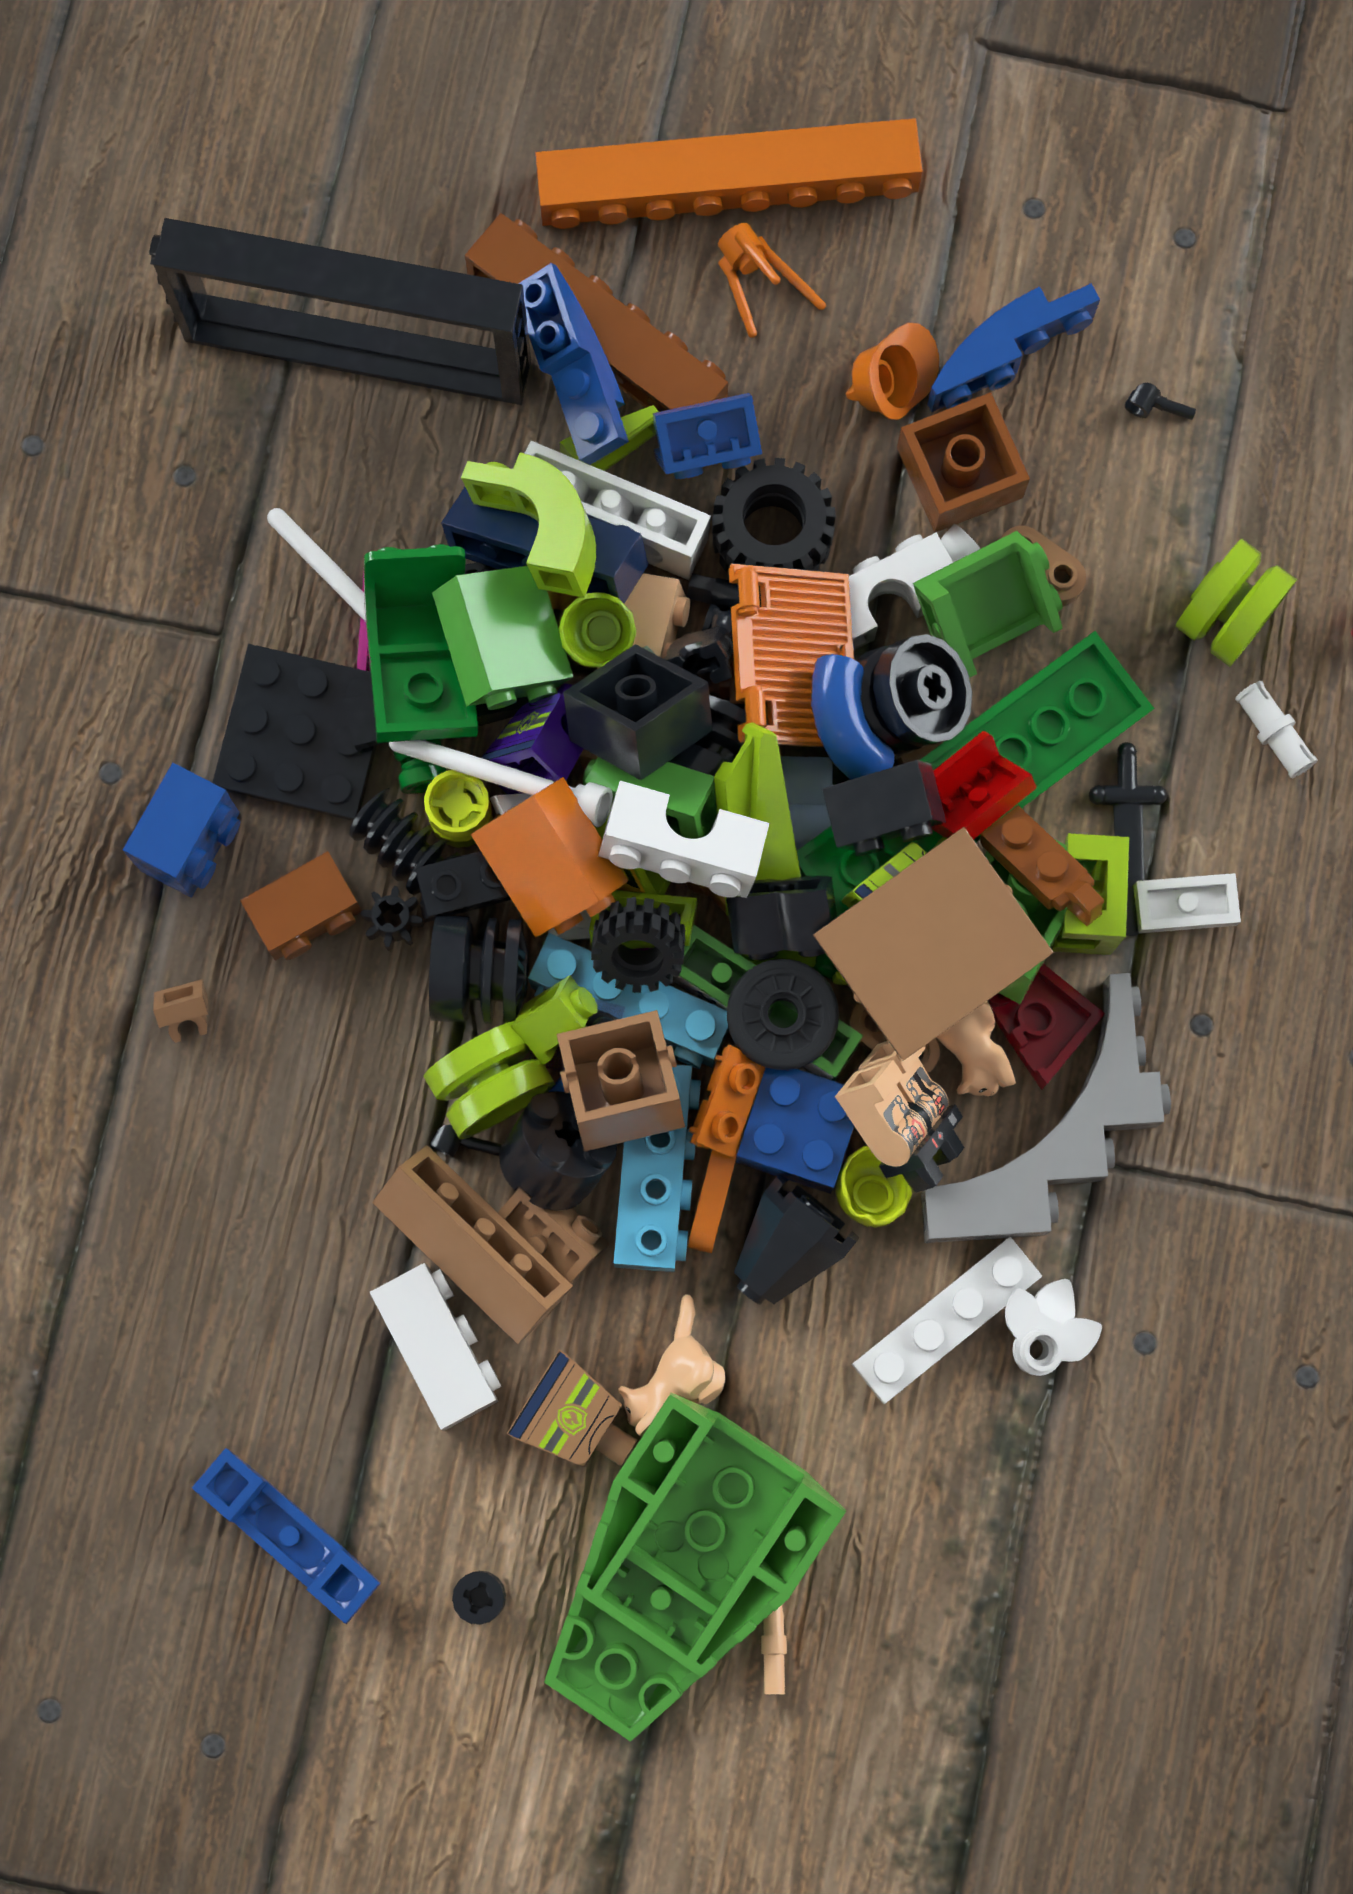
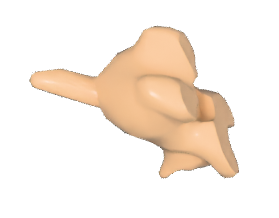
M988 1001L936 1037L962 1064V1082L956 1089L958 1095L969 1093L975 1096L984 1095L992 1097L997 1093L999 1086L1004 1088L1016 1083L1011 1065L1003 1048L990 1039L991 1032L995 1027V1019Z
M685 1294L681 1299L674 1341L662 1355L656 1373L649 1383L636 1389L625 1386L618 1388L619 1393L624 1399L628 1423L636 1427L635 1430L639 1436L644 1435L670 1393H674L697 1404H708L716 1399L723 1390L725 1383L723 1366L713 1361L706 1349L691 1336L695 1318L694 1301L691 1295Z

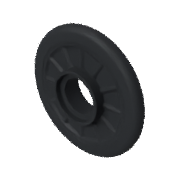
M775 959L754 966L737 981L728 1000L727 1023L733 1041L750 1060L767 1068L790 1070L810 1064L827 1050L838 1028L839 1007L831 985L817 970L800 961ZM777 1001H788L795 1006L798 1017L792 1026L779 1028L769 1020L768 1010Z

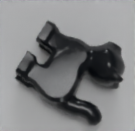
M715 607L713 609L711 628L694 633H684L682 637L676 639L667 650V656L664 659L698 677L711 673L709 678L715 684L730 679L733 674L730 664L734 660L731 612L721 611L719 607Z

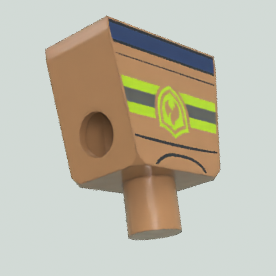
M561 1350L555 1355L506 1433L512 1438L582 1467L587 1465L595 1450L622 1466L637 1442L636 1438L612 1424L623 1405Z

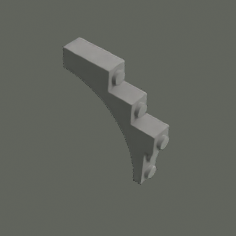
M1130 973L1110 974L1103 982V1012L1105 1015L1102 1017L1095 1059L1079 1095L1059 1124L1034 1148L1002 1168L964 1182L935 1186L922 1191L921 1203L925 1243L1047 1235L1052 1231L1051 1223H1058L1059 1219L1056 1192L1048 1193V1185L1101 1182L1108 1177V1169L1115 1166L1112 1138H1105L1104 1131L1157 1128L1164 1122V1115L1170 1114L1171 1110L1168 1085L1161 1084L1160 1071L1139 1073V1066H1145L1146 1048L1144 1037L1136 1036L1134 1017L1141 1015V995L1138 986L1131 987Z

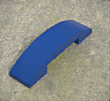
M228 1448L222 1451L192 1487L195 1492L229 1522L235 1523L307 1587L306 1590L343 1623L347 1624L381 1584L377 1578L321 1526Z

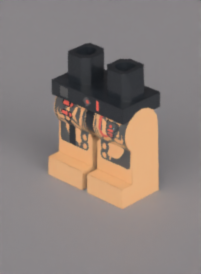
M889 1041L875 1046L858 1067L859 1071L854 1072L836 1094L835 1098L871 1152L881 1161L879 1168L884 1176L890 1178L902 1174L911 1190L917 1193L937 1186L944 1176L938 1166L951 1162L965 1148L953 1130L963 1116L956 1104L948 1106L946 1092L940 1085L931 1080L918 1057L925 1050V1047H922L902 1061Z

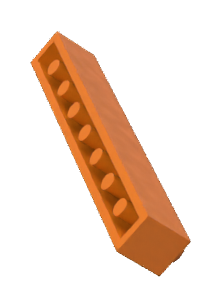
M916 118L535 152L542 226L552 225L559 229L573 228L581 222L592 221L614 225L626 221L627 218L636 217L666 220L675 214L692 212L699 216H712L720 213L722 210L742 208L748 212H758L767 209L770 205L790 204L792 207L803 208L811 206L817 201L837 200L840 203H855L864 197L884 195L888 199H901L909 196L911 193L919 192L923 172Z

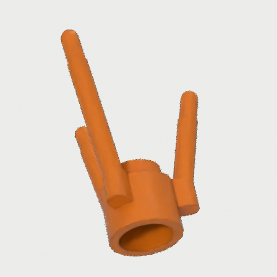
M748 223L735 225L719 239L718 247L724 257L718 262V265L727 276L741 319L750 338L757 336V330L737 275L738 270L746 275L759 268L772 284L777 285L780 283V277L774 271L773 267H775L817 309L824 310L826 308L825 302L769 247L762 236L758 237Z

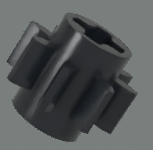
M398 886L393 887L391 895L382 898L375 891L371 894L375 902L372 910H362L360 913L364 920L374 923V926L370 927L366 932L369 941L381 935L384 938L387 951L392 950L396 941L404 940L406 944L413 945L410 935L412 928L424 926V921L421 917L411 915L410 913L419 905L418 899L411 897L404 902L401 899ZM391 910L395 915L399 914L402 923L394 928L392 924L386 923L383 914Z

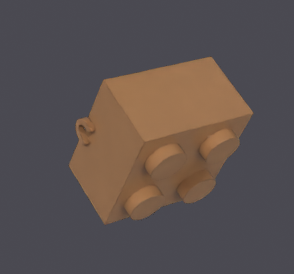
M657 1010L557 1034L565 1071L560 1072L565 1094H571L584 1151L685 1128L680 1097L672 1068L677 1067L672 1045L666 1046Z

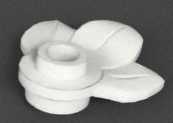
M1061 1279L1046 1284L1037 1292L1035 1297L1021 1288H1015L1007 1301L1005 1320L1009 1330L1015 1337L1013 1343L1014 1360L1019 1368L1028 1374L1036 1376L1047 1375L1053 1372L1061 1361L1073 1362L1082 1360L1093 1349L1102 1331L1100 1323L1089 1319L1074 1318L1075 1301L1070 1280ZM1039 1340L1043 1346V1352L1039 1358L1034 1359L1030 1354V1346L1034 1341Z

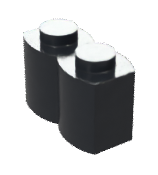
M805 876L786 880H755L747 898L740 896L726 897L734 953L748 954L752 960L770 959L777 956L779 951L782 950L798 951V955L802 957H815L825 954L813 934L837 918L832 877Z

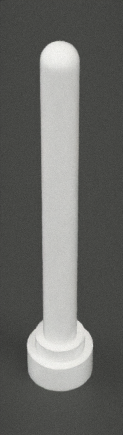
M274 508L270 510L267 515L268 523L366 622L364 592L282 509Z
M426 740L389 742V746L394 752L529 795H534L555 782ZM592 782L586 785L579 784L576 788L569 786L576 796L582 811L591 820L592 824L596 827L602 826L612 806L613 793L611 788Z

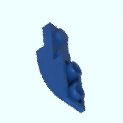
M550 263L519 283L523 285L528 335L540 371L552 376L580 461L591 465L629 442L618 408L625 405L608 359L584 310L558 267Z
M1092 283L1049 303L1039 286L1016 298L985 320L958 346L940 371L931 387L927 404L931 412L943 407L949 409L967 402L973 397V393L986 387L993 391L1006 386L1016 377L1015 374L1018 372L1023 357L1021 351L1026 355L1032 354L1045 347L1050 342L1049 338L1065 331L1067 335H1073L1087 328L1093 322L1100 302V298Z

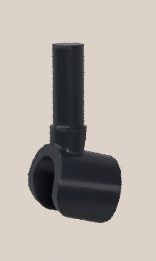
M1148 382L1138 385L1125 402V409L1140 418H1147L1153 407L1190 420L1194 418L1196 413L1195 408L1161 396L1160 390Z
M450 1124L440 1127L430 1143L432 1148L451 1158H454L460 1145L495 1156H499L503 1145L473 1136L459 1139Z

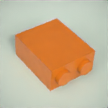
M564 777L470 834L535 938L552 928L555 929L558 935L566 932L584 920L580 913L584 910L587 911L590 917L611 906V903L616 902L612 893L628 882L620 867L614 865L609 859L598 856L602 838L591 820L582 811L576 796Z

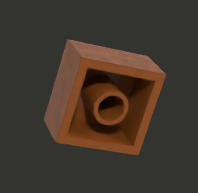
M991 392L901 427L897 450L934 533L1024 497L1030 477Z

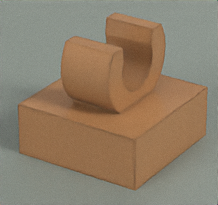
M203 979L154 992L153 1011L158 1027L161 1028L169 1025V1035L175 1043L181 1041L179 1024L186 1020H191L197 1024L200 1035L207 1034L208 995Z

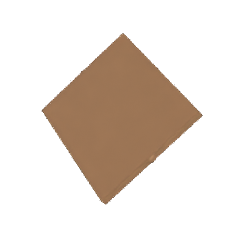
M965 827L958 830L813 934L854 992L853 997L855 1001L862 1003L902 1061L906 1060L1054 953L1012 895V888L1004 884Z

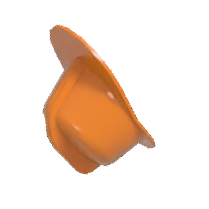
M906 323L896 328L878 345L860 353L853 363L852 386L846 392L847 399L859 401L860 405L866 410L882 413L891 420H899L906 416L913 407L928 395L939 373V353L930 331L921 324Z

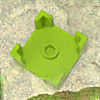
M1068 833L1065 839L1068 853L1076 860L1097 861L1091 877L1095 880L1093 888L1104 899V903L1102 904V915L1088 926L1084 925L1067 909L1064 914V926L1051 949L1053 952L1111 955L1126 937L1129 837Z

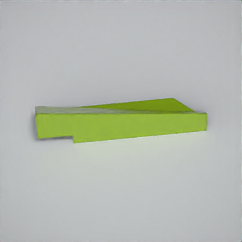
M751 722L746 724L742 730L745 734V742L733 762L723 761L714 776L717 814L719 809L769 823L755 880H786L801 877L777 736L774 732ZM725 897L726 915L729 916V914H728V908H727V901H726V897ZM782 950L779 951L777 956L766 960H752L748 954H742L744 958L755 965L775 959L796 960L811 967L816 965L815 957H802L798 955V951Z

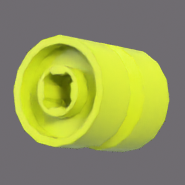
M448 770L437 775L428 785L424 796V805L435 836L440 840L444 839L447 845L456 848L470 847L476 844L470 834L493 820L489 794L483 782L479 778Z

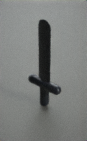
M1130 742L1120 744L1117 749L1118 785L1094 786L1089 791V799L1095 805H1113L1114 836L1129 837L1126 935L1136 936L1140 933L1138 932L1133 885L1136 881L1145 880L1143 805L1163 804L1167 799V792L1162 786L1138 785L1137 750Z

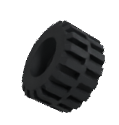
M775 457L774 465L766 466L765 459L763 458L754 460L753 470L749 471L745 466H742L735 470V480L729 478L725 480L721 486V495L716 496L712 518V544L715 554H720L719 563L725 571L730 568L731 564L818 571L820 563L825 564L829 556L830 546H832L836 514L835 507H831L832 495L828 488L821 490L822 479L815 472L807 477L804 475L805 465L795 462L793 468L786 467V458ZM774 506L791 512L800 522L802 531L795 539L788 543L767 545L753 538L745 528L744 522L754 511L763 507Z

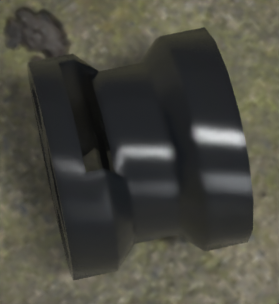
M479 1570L469 1573L458 1581L453 1590L452 1601L454 1610L461 1619L470 1624L481 1625L488 1623L497 1617L505 1606V1587L501 1580L490 1572Z

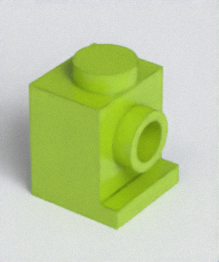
M569 975L526 1002L512 1028L542 1065L551 1061L559 1045L557 1034L587 1027L586 1023L589 1017L598 1011L597 1003L593 995L586 988L580 987L572 976Z

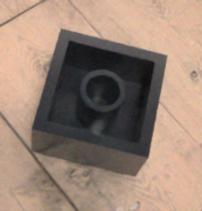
M636 644L563 692L570 741L639 780L644 779L713 731L708 682Z

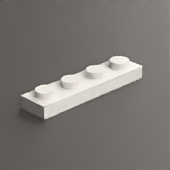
M1009 1237L852 1363V1366L884 1405L1003 1309L1015 1288L1026 1290L1039 1280L1042 1275L1014 1240Z

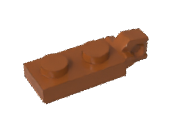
M1019 805L981 833L980 843L982 847L1048 910L1054 907L1061 912L1067 907L1086 926L1102 915L1104 899L1093 888L1095 880L1088 873V870Z

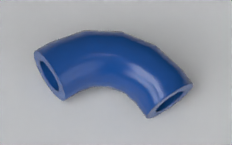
M824 655L818 658L814 665L811 707L817 734L830 760L850 780L892 768L894 764L892 748L883 743L872 732L864 715L861 702L864 677L863 666L858 661L843 655Z

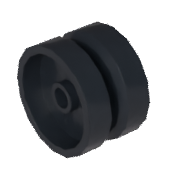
M928 634L912 636L897 641L892 645L867 651L856 660L864 668L861 702L865 718L872 732L883 743L892 748L894 755L951 740L964 729L971 714L972 688L968 671L958 653L944 640Z

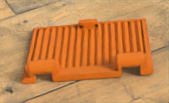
M731 564L729 568V583H738L739 603L731 607L736 701H745L746 722L738 725V741L740 743L745 742V734L742 730L746 724L753 722L774 732L777 736L778 745L824 747L817 734L811 707L812 675L816 660L824 655H843L854 659L849 574ZM759 585L761 592V607L759 601ZM765 703H767L768 725H767V723H766V705H765Z

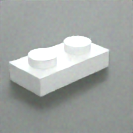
M1235 873L1136 881L1133 885L1139 933L1237 926L1241 923Z

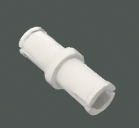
M1262 681L1253 683L1236 696L1235 700L1237 703H1240L1260 733L1257 735V738L1262 745L1269 744L1288 771L1290 778L1293 779L1301 775L1318 761L1293 728L1296 723L1290 714H1283L1264 687Z

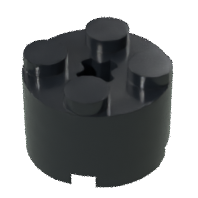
M559 1091L540 1093L532 1097L506 1136L500 1149L499 1162L508 1184L515 1191L520 1187L532 1196L529 1202L543 1209L555 1211L568 1210L576 1207L592 1192L614 1161L617 1144L584 1151L571 1094Z

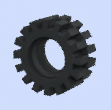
M636 897L627 898L626 907H623L618 900L611 903L610 911L605 909L599 913V920H596L594 924L591 960H594L593 968L595 972L602 971L601 979L608 984L613 979H616L615 988L624 990L626 984L633 985V993H641L642 985H647L649 991L652 992L658 990L659 981L668 986L673 982V975L679 976L684 963L686 930L684 924H680L681 917L677 912L669 915L670 906L661 903L657 909L653 908L654 899L645 898L644 905H637ZM639 940L648 942L655 947L647 950H635L624 946L622 943Z

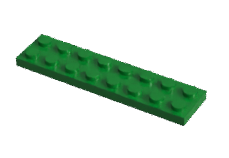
M1093 631L966 725L955 737L940 744L920 759V761L932 764V768L935 770L979 733L986 731L993 736L1001 756L1032 774L1036 789L1012 809L1018 805L1023 808L1155 708L1098 633ZM830 826L797 850L801 877H832L838 917L849 909L841 900L911 842H903L902 836L884 841L885 849L864 856H856L854 850L837 848L832 827ZM932 830L933 835L911 842L918 844L928 853L943 836ZM981 834L974 839L975 843L980 840Z

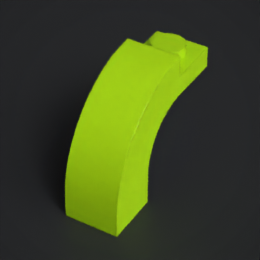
M521 452L513 469L498 462L482 464L467 461L461 479L473 504L526 514L539 522L537 536L526 562L538 589L585 598L595 568L596 542L592 525L581 499L570 480L550 463Z

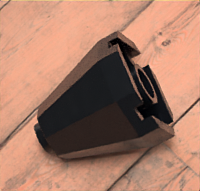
M781 1174L773 1180L762 1195L734 1271L741 1279L737 1285L738 1289L759 1305L765 1299L773 1304L777 1303L843 1259L859 1239L853 1231L845 1238L840 1233L845 1223L806 1190L798 1185L792 1192L784 1189L783 1187L789 1179Z

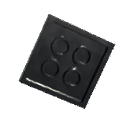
M248 643L212 783L228 792L354 821L356 815L361 810L377 745L356 751L341 699L372 692L371 673Z

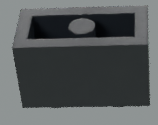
M920 760L911 761L822 789L837 848L854 850L856 856H864L885 849L884 841L902 836L903 842H911L933 835V826L947 823L932 764Z

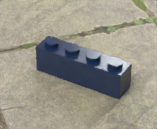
M464 487L441 522L448 546L462 547L465 550L466 559L499 570L527 566L526 562L539 527V522L526 514L473 504L466 487ZM587 515L595 535L596 562L586 593L600 592L618 597L625 604L648 566L642 535L628 526H616Z

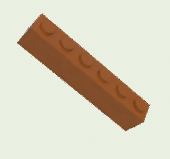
M500 213L465 254L468 275L519 284L550 263L556 265L595 331L619 388L645 408L654 405L661 412L727 398L728 381L725 380L724 372L717 365L709 360L699 361L687 352L688 347L672 332L666 331L664 334L650 324L649 317L638 306L632 303H628L627 306L612 296V290L603 280L594 275L588 278L575 268V263L564 251L557 247H553L550 250L538 241L537 234L525 222L519 219L513 222Z

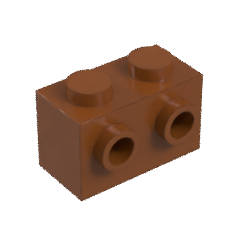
M328 851L240 900L275 961L283 956L285 960H291L302 955L312 947L311 940L327 931L330 936L345 931L356 922L354 916L362 911Z

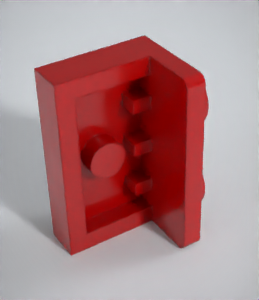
M982 731L933 770L947 823L933 826L932 830L945 838H949L965 827L974 840L1036 789L1032 774L1001 756L993 736L986 731Z

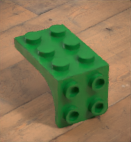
M444 544L417 549L385 547L377 551H370L364 555V608L377 743L478 736L476 705L466 707L432 592L456 575L465 574L466 557L465 550L462 547H450Z

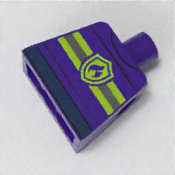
M562 684L557 691L558 694L523 705L481 758L552 781H557L562 777L567 780L584 749L569 739L563 692L573 685ZM498 785L507 795L523 793Z

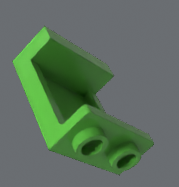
M1018 531L913 583L930 635L944 640L958 653L968 671L969 678L977 674L972 659L1039 625H1045L1053 633L1063 629L1058 611L1063 609L1062 602L1056 589L1052 584L1048 583L1045 571L1050 568L1048 558L1039 543L1035 542L1032 544Z

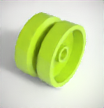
M1240 539L1221 563L1218 561L1211 568L1191 595L1192 601L1175 625L1176 628L1196 641L1205 637L1218 620L1221 621L1224 626L1213 639L1210 653L1229 667L1243 653L1298 580L1276 565L1268 568L1256 584L1252 586L1248 583V580L1260 565L1262 553L1243 539Z
M515 1021L497 1026L459 1046L431 1066L423 1075L437 1100L448 1101L458 1098L450 1106L446 1117L459 1139L472 1137L503 1122L526 1108L533 1096L547 1093L555 1085L545 1065H542L538 1059L520 1062L529 1053L530 1048L512 1028Z

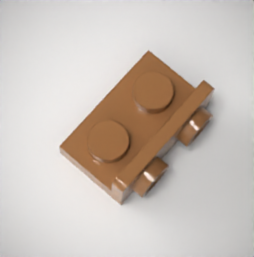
M519 1187L498 1211V1214L563 1277L573 1284L588 1265L609 1246L608 1241L602 1237L601 1229L590 1218L579 1215L573 1208L561 1211L540 1208L529 1202L532 1196Z

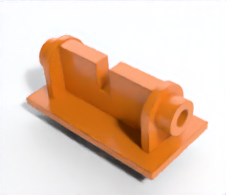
M728 1045L724 1047L722 1055L715 1056L716 1064L706 1089L711 1094L708 1100H702L693 1127L690 1126L689 1132L693 1134L690 1141L691 1144L708 1150L710 1148L733 1158L766 1067L750 1060L740 1049Z

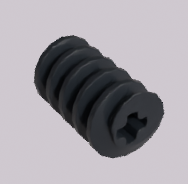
M387 788L375 795L361 808L350 827L349 835L354 841L365 839L363 848L368 854L380 852L377 862L383 868H389L394 865L392 870L393 878L396 881L408 879L406 890L411 895L421 893L416 877L418 867L460 857L461 855L456 852L444 859L441 854L447 842L441 839L429 845L427 840L433 828L428 825L415 832L412 828L419 817L418 814L413 812L401 818L399 813L404 805V801L399 798L387 805L384 802L390 788Z

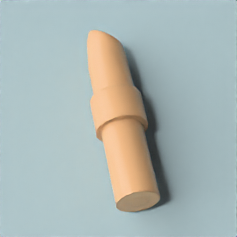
M781 1605L763 1620L764 1636H761V1654H764V1694H785L784 1654H787V1636L784 1635V1614Z

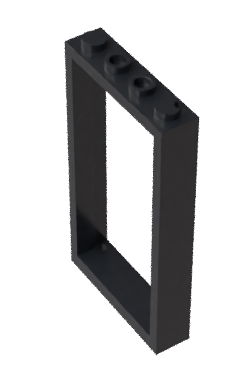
M164 218L161 235L155 234L152 238L149 255H151L150 264L154 265L158 284L162 285L164 289L166 303L171 306L174 322L178 323L185 342L522 405L531 365L522 284ZM201 277L493 332L495 349L207 294Z

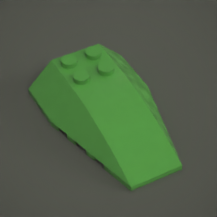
M670 1393L612 1483L604 1512L593 1538L584 1570L581 1573L573 1602L562 1628L544 1683L631 1742L679 1699L683 1692L710 1671L735 1645L742 1642L767 1616L776 1611L789 1599L846 1513V1509L808 1472L722 1414Z

